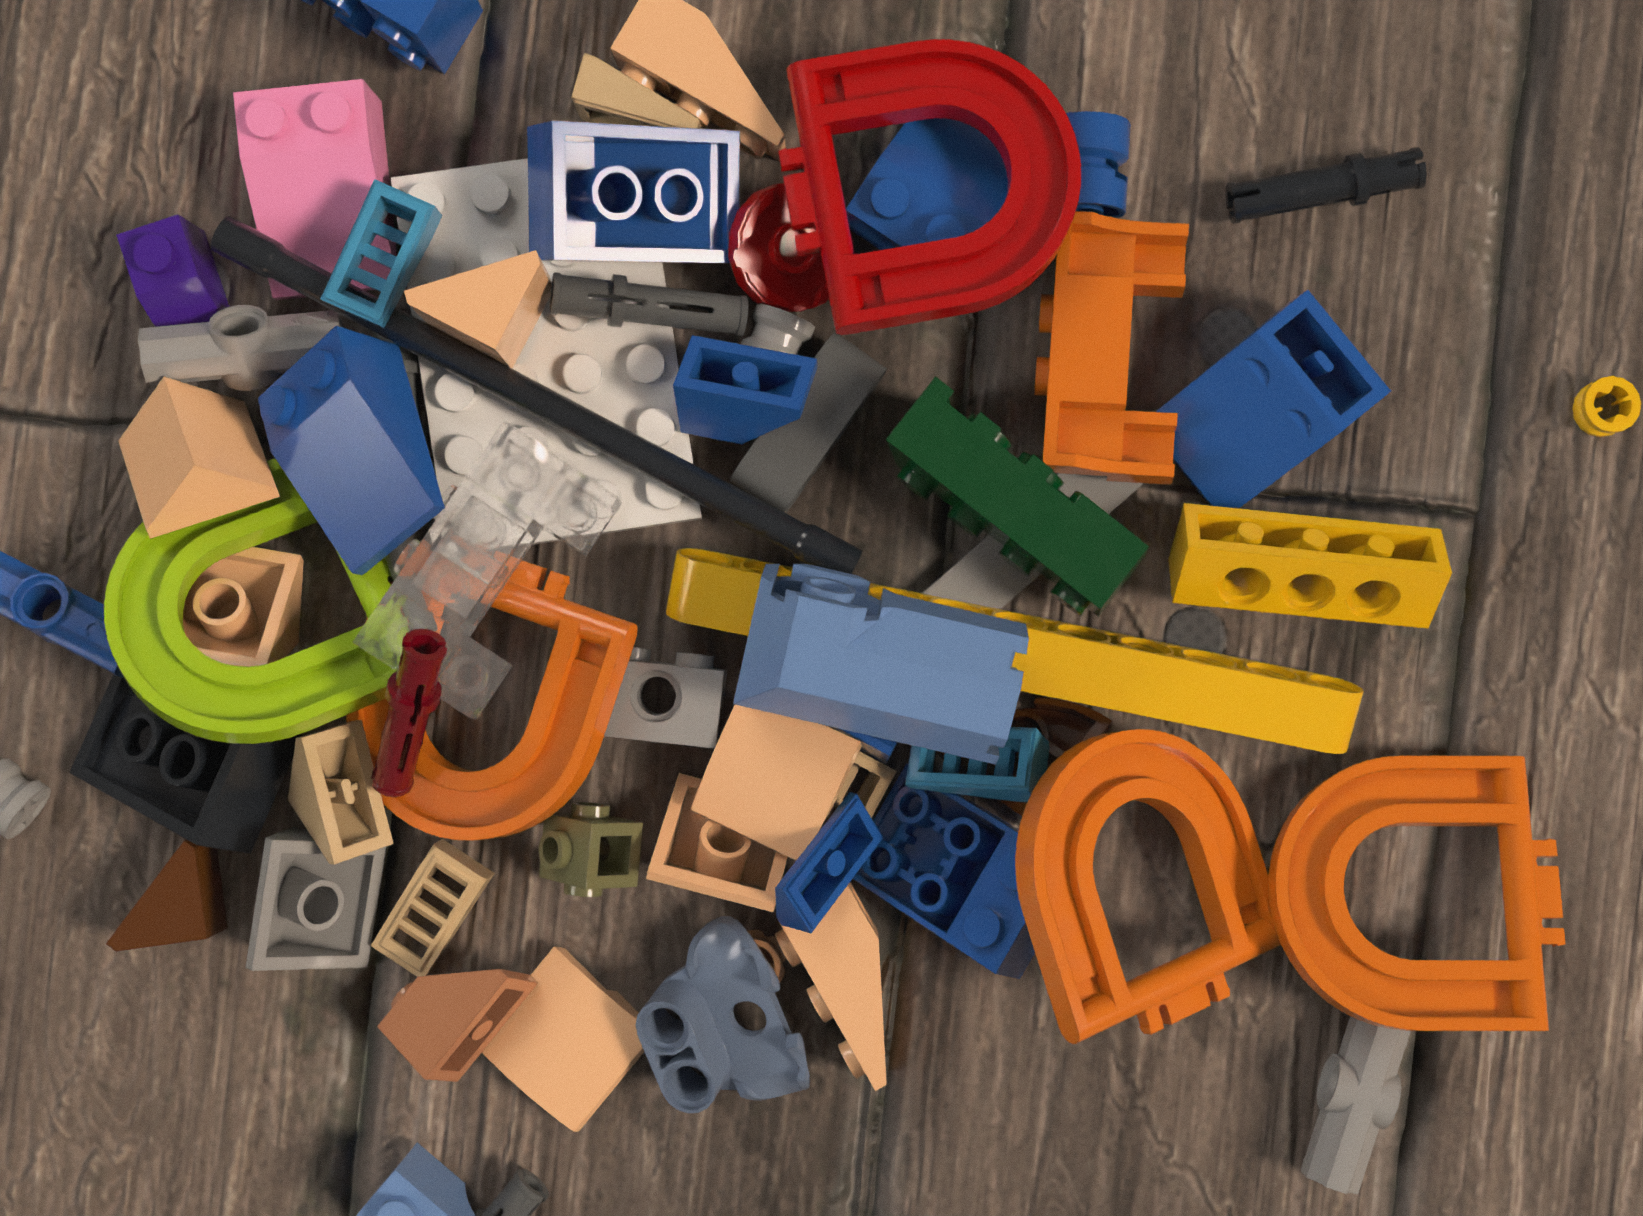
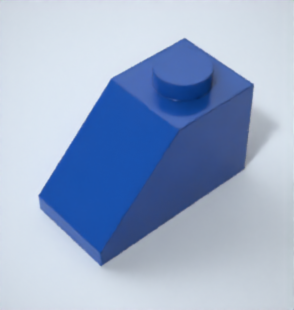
M692 335L673 383L680 431L682 433L744 444L800 419L818 367L817 359Z

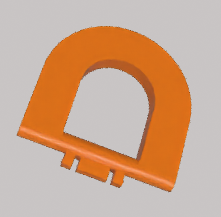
M408 544L439 628L437 633L440 635L454 594L557 630L558 633L524 735L515 749L506 758L494 766L480 771L461 768L448 761L437 751L425 730L423 744L413 777L414 784L409 793L400 797H387L381 794L383 804L409 825L441 838L474 841L506 837L520 833L551 817L571 799L585 781L600 750L637 638L638 627L635 623L563 599L567 586L570 585V576L550 571L543 590L542 586L547 568L504 553L497 552L489 571L494 554L492 549L475 544L471 550L472 553L468 565ZM400 603V604H398V605H399V607H400V609H401V612H402V614H403V616H404V618H405V620H406V622H407V624H408V626H409V623H408L407 617H406V615H405L403 606H402V604ZM368 617L366 619L365 625L370 623ZM386 698L346 715V722L362 720L374 768L389 708Z
M1134 729L1106 733L1088 738L1074 745L1058 757L1041 776L1025 806L1019 826L1015 855L1016 883L1022 913L1061 1034L1069 1043L1077 1044L1137 1015L1140 1024L1139 1028L1143 1034L1152 1035L1164 1029L1163 1024L1172 1025L1211 1006L1210 1001L1219 1002L1229 997L1230 988H1228L1224 972L1281 945L1270 912L1268 873L1247 809L1229 777L1215 761L1198 747L1180 737L1156 730ZM1135 800L1146 803L1158 810L1170 822L1177 833L1212 942L1126 981L1096 889L1093 873V856L1097 837L1105 821L1121 805Z
M1387 756L1370 759L1352 765L1328 777L1299 801L1287 817L1275 841L1268 874V897L1274 928L1283 950L1298 974L1319 996L1338 1010L1357 1020L1393 1030L1549 1031L1542 945H1552L1554 947L1565 945L1566 943L1564 928H1544L1542 925V919L1563 918L1559 866H1538L1536 862L1537 858L1558 856L1556 840L1550 838L1532 840L1524 756ZM1385 827H1497L1508 960H1408L1390 955L1374 946L1354 924L1345 901V872L1354 850L1368 835Z

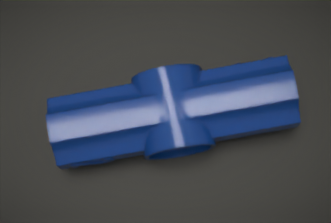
M0 551V615L32 631L45 641L59 645L123 678L124 676L112 655L107 640L104 624V604L71 588L58 577L42 573ZM61 599L58 612L53 617L43 621L45 608L51 602Z

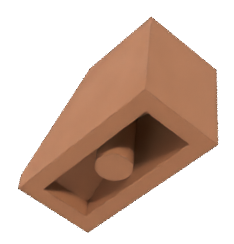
M503 969L418 976L415 981L404 986L395 995L391 1003L392 1009L377 1027L424 1080L458 1082L536 987L538 982L530 974Z

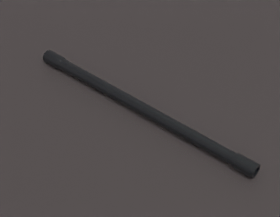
M227 216L215 230L211 241L212 251L261 277L271 278L777 544L790 551L796 559L809 565L852 574L862 555V549L814 524H806L396 307L387 324L382 328L323 302L321 297L332 273L290 252L277 240L241 221ZM351 283L346 288V291L375 304L378 300V297Z

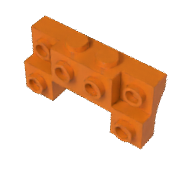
M1075 212L1067 236L1056 256L1054 295L1041 294L1039 333H1051L1050 357L1037 356L1034 395L1047 396L1043 462L1053 469V472L1107 476L1106 481L1172 484L1175 464H1173L1174 438L1178 413L1125 411L1133 296L1183 297L1186 283L1184 269L1189 224L1132 221L1104 216L1094 212Z

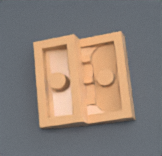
M734 705L707 765L691 810L796 861L835 810L833 804L862 747L861 742L826 725Z
M554 946L531 974L538 982L536 987L482 1053L539 1106L573 1132H579L644 1053L635 1026L639 1012L619 992L607 990L565 948Z

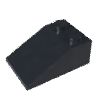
M113 674L69 773L196 845L251 854L293 759L296 738L302 735L299 734L282 740L256 744H233L198 737L180 730L160 718L137 697L124 677L120 678Z

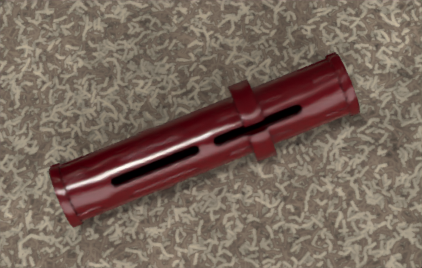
M413 629L406 633L402 640L401 647L403 648L398 669L390 676L387 682L385 698L389 708L382 731L375 768L371 774V779H374L372 780L373 788L378 793L387 797L404 796L412 789L414 784L413 777L423 744L429 714L435 711L440 702L442 687L438 678L443 659L447 654L446 640L439 633L429 629Z

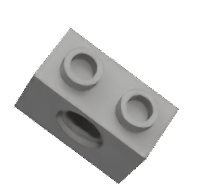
M633 647L604 736L715 749L721 733L727 669L713 668L715 656L677 652L676 661L673 664L650 661L651 649ZM652 677L667 679L675 689L676 700L674 706L668 712H654L644 703L643 688Z

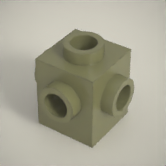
M571 802V813H554L551 817L544 820L543 835L539 843V877L563 883L565 894L579 897L602 896L603 889L637 887L643 823L609 815L610 805Z

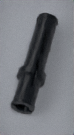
M1413 147L1406 151L1364 158L1363 154L1356 153L1346 155L1343 163L1239 183H1227L1225 189L1227 209L1234 207V211H1229V219L1232 224H1238L1245 220L1349 201L1352 206L1367 204V200L1371 196L1413 188L1422 189L1426 184V163L1415 164L1416 160H1422L1424 157L1423 152L1419 147Z

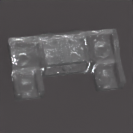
M506 420L498 428L459 487L451 485L443 492L441 496L445 509L433 518L435 522L421 542L415 539L403 550L394 567V572L398 576L353 640L354 644L397 671L403 648L401 647L402 640L406 633L413 629L421 628L439 633L445 638V647H447V654L443 659L438 678L442 687L440 699L474 720L478 719L513 665L470 638V636L541 531L545 530L586 557L622 504L618 495L562 460L531 436Z

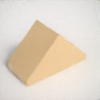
M354 720L297 737L295 742L288 801L328 863L333 865L394 844L381 794L372 786V780L374 779H371V774L374 766L362 720Z

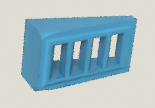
M374 179L321 300L384 328L440 223L442 214L436 206ZM388 213L412 223L408 233L384 224L383 222ZM378 235L401 245L398 255H392L372 246L371 244L375 236ZM366 257L391 268L387 280L359 268L363 258ZM353 279L380 291L381 293L376 304L346 291L351 280Z
M1011 727L1004 748L998 747L999 759L995 764L994 776L986 775L987 762L970 758L967 774H959L961 756L948 753L944 755L942 773H933L936 751L911 745L905 785L913 789L1028 802L1034 787L1047 770L1050 750L1049 741L1037 728ZM1016 752H1020L1017 776L1013 777Z

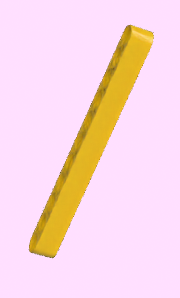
M697 548L679 549L676 551L666 615L679 622L748 636L764 567L766 564L774 563ZM779 565L777 577L791 576L793 567ZM870 583L868 595L878 600L881 599L882 590L885 588L898 595L1026 624L1029 636L1027 654L1015 652L1012 667L1024 671L1020 691L1325 753L1343 754L1347 752L1364 692L1361 687L1349 681L1289 667Z

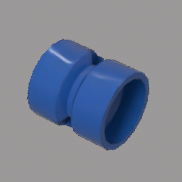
M1082 111L1066 113L1076 136L1081 160V188L1076 211L1094 212L1114 218L1123 217L1126 213L1128 177L1118 172V167L1129 159L1131 123L1127 118L1105 112Z

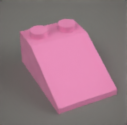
M363 79L233 92L239 156L256 229L283 244L290 252L332 273L374 179L390 186L382 101ZM388 213L383 223L394 228L393 215ZM378 235L375 236L371 244L372 246L397 256L396 243ZM366 257L363 258L359 265V268L386 280L391 271V268ZM268 278L273 299L282 300L306 297L282 283ZM353 279L350 282L364 291L375 290Z

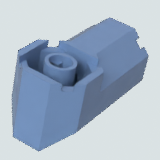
M780 564L765 565L759 584L733 704L991 764L997 763L999 759L998 747L1004 748L1008 740L1022 686L1024 671L1012 667L1015 652L1027 654L1029 636L1026 624L898 595L885 588L882 590L881 599L878 600L868 595L870 581L857 575L809 564H793L791 576L777 577Z

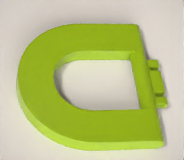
M275 458L268 460L267 463L280 497L151 539L146 531L144 522H142L119 552L106 586L104 624L107 640L112 655L131 689L151 711L180 730L213 741L233 744H256L282 740L310 731L385 699L388 679L398 669L403 648L401 647L403 637L411 631L398 605L401 601L395 584L389 583L393 579L385 557L365 574L358 575L351 573L337 552L370 623L280 660L259 666L246 667L221 663L206 656L191 643L184 632L183 608L193 583L206 569L228 556L317 522Z

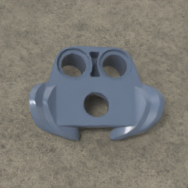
M720 916L709 922L693 937L688 949L686 965L664 979L641 1009L636 1019L635 1026L638 1038L663 1096L670 1105L685 1113H699L707 1109L720 1090H737L742 1098L762 1101L806 1090L810 1087V1074L802 1035L800 1033H791L775 994L776 991L780 990L779 979L751 935L737 919L730 916ZM742 1001L757 1004L766 1015V1026L755 1031L743 1028L734 1017V1005ZM665 1008L676 1012L682 1021L672 1017ZM691 1067H695L698 1070H700L705 1075V1077L698 1075L696 1072L692 1070Z

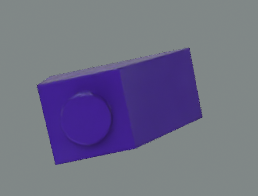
M177 214L116 235L136 297L155 327L209 322L215 313L229 307L205 231Z

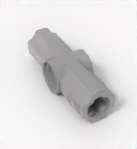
M236 305L218 311L210 318L209 322L139 328L138 345L145 382H149L150 386H157L163 377L183 383L222 379L226 386L235 390L251 391L261 389L274 382L278 378L279 373H285L335 326L343 327L341 315L333 310L267 316V313L259 307Z
M1350 1016L1339 1053H1333L1327 1059L1320 1074L1316 1095L1320 1111L1300 1170L1306 1178L1344 1194L1359 1193L1379 1129H1386L1391 1124L1398 1110L1401 1098V1079L1397 1072L1411 1031L1378 1027Z

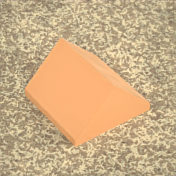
M534 250L404 290L408 305L428 325L513 368L550 298L552 281L537 251Z
M163 377L118 440L150 539L280 497L244 401Z
M251 547L211 565L193 583L185 600L183 626L184 632L191 643L206 656L221 663L234 666H259L285 658L299 643L304 564L302 556Z
M679 773L646 879L774 912L776 905L775 887L782 880L787 857L693 812L691 807L702 779Z

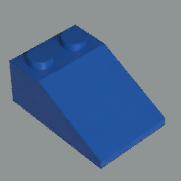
M944 118L907 122L881 154L847 206L846 212L850 231L880 250L954 238L971 233L988 223L1005 202L1008 192L1006 167L994 144L983 133L968 124Z
M548 121L527 127L529 252L536 250L542 261L730 263L728 259L729 231L739 209L740 131L569 121Z
M335 326L258 397L260 413L271 453L351 573L365 574L445 509L399 345Z

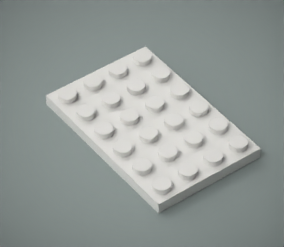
M528 158L391 177L392 187L436 206L442 214L436 232L407 285L408 289L529 252ZM397 217L398 229L408 233L412 223ZM542 261L551 281L554 272L561 273V275L611 280L612 275L617 274L626 275L627 282L666 287L663 263ZM588 296L591 300L642 305L641 302ZM549 298L512 369L693 464L689 434L680 431L673 383L679 370L673 327L623 321V325L620 328L608 326L607 319L560 313L554 315L550 314ZM657 304L659 308L670 309L669 305ZM411 308V314H412V316H414L415 318H417V319H419V320L425 322V321ZM418 356L436 478L445 509L442 510L448 556L455 557L471 554L475 544L495 551L702 519L699 503Z

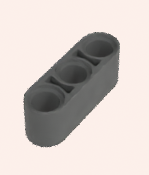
M835 332L815 356L818 367L801 418L759 436L743 457L729 481L735 487L785 513L788 512L888 369Z

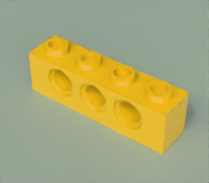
M1189 503L1183 504L1168 558L1172 603L1426 629L1431 624L1452 575L1442 530L1438 528Z

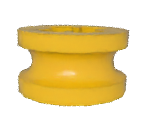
M1616 376L1600 378L1581 388L1574 398L1572 408L1574 420L1581 430L1591 436L1605 437L1622 432L1632 426L1640 415V395L1634 385L1624 378ZM1610 393L1616 398V401L1612 402L1611 406L1619 405V414L1603 420L1597 414L1603 408H1595L1594 401Z

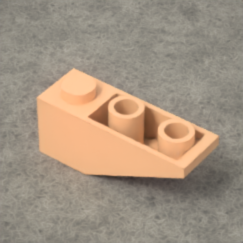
M638 0L611 46L616 64L621 69L620 72L650 90L655 91L656 89L676 101L675 104L700 120L701 127L706 128L709 122H712L724 130L740 131V150L745 154L759 160L762 159L764 154H767L779 161L778 151L786 148L785 135L707 15L683 0Z
M850 882L811 934L782 926L783 929L775 933V936L792 967L803 963L814 982V985L807 988V993L824 1023L834 1018L846 1040L838 1044V1047L850 1071L856 1079L866 1074L876 1091L887 1085L879 938L874 922Z

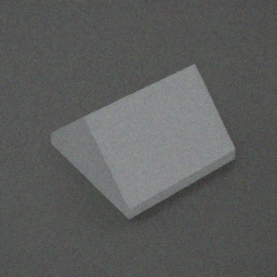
M292 827L266 837L245 968L251 971L368 968L386 847L333 865L328 863L307 829Z

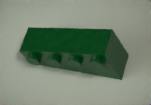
M935 376L886 439L896 465L902 469L896 477L921 498L927 500L933 492L952 506L947 516L970 535L978 538L984 530L1004 545L998 554L1019 572L1029 577L1034 569H1036L1052 581L1055 586L1050 591L1051 595L1068 609L1081 616L1086 608H1088L1099 617L1144 559L1149 546L1083 493L1074 491L1069 498L1061 492L1060 488L1064 484L1062 479L1034 454L1030 455L1022 452L1018 458L1008 451L1011 443L1000 432L1001 428L981 412L977 415L970 413L967 418L950 404L949 397L953 394L954 390Z

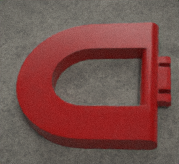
M930 39L796 61L787 67V77L801 147L784 148L778 151L781 172L803 169L804 171L783 176L792 231L809 228L815 229V232L794 236L797 256L804 257L808 254L821 253L836 334L849 335L985 310L1010 299L1024 290L1053 261L1067 236L1079 202L1081 188L1080 153L1073 127L1060 102L1047 85L1024 65L1004 53L972 42L952 39ZM944 118L960 121L974 127L994 144L1006 167L1008 192L1002 207L988 223L971 233L959 237L854 254L832 135L925 119Z

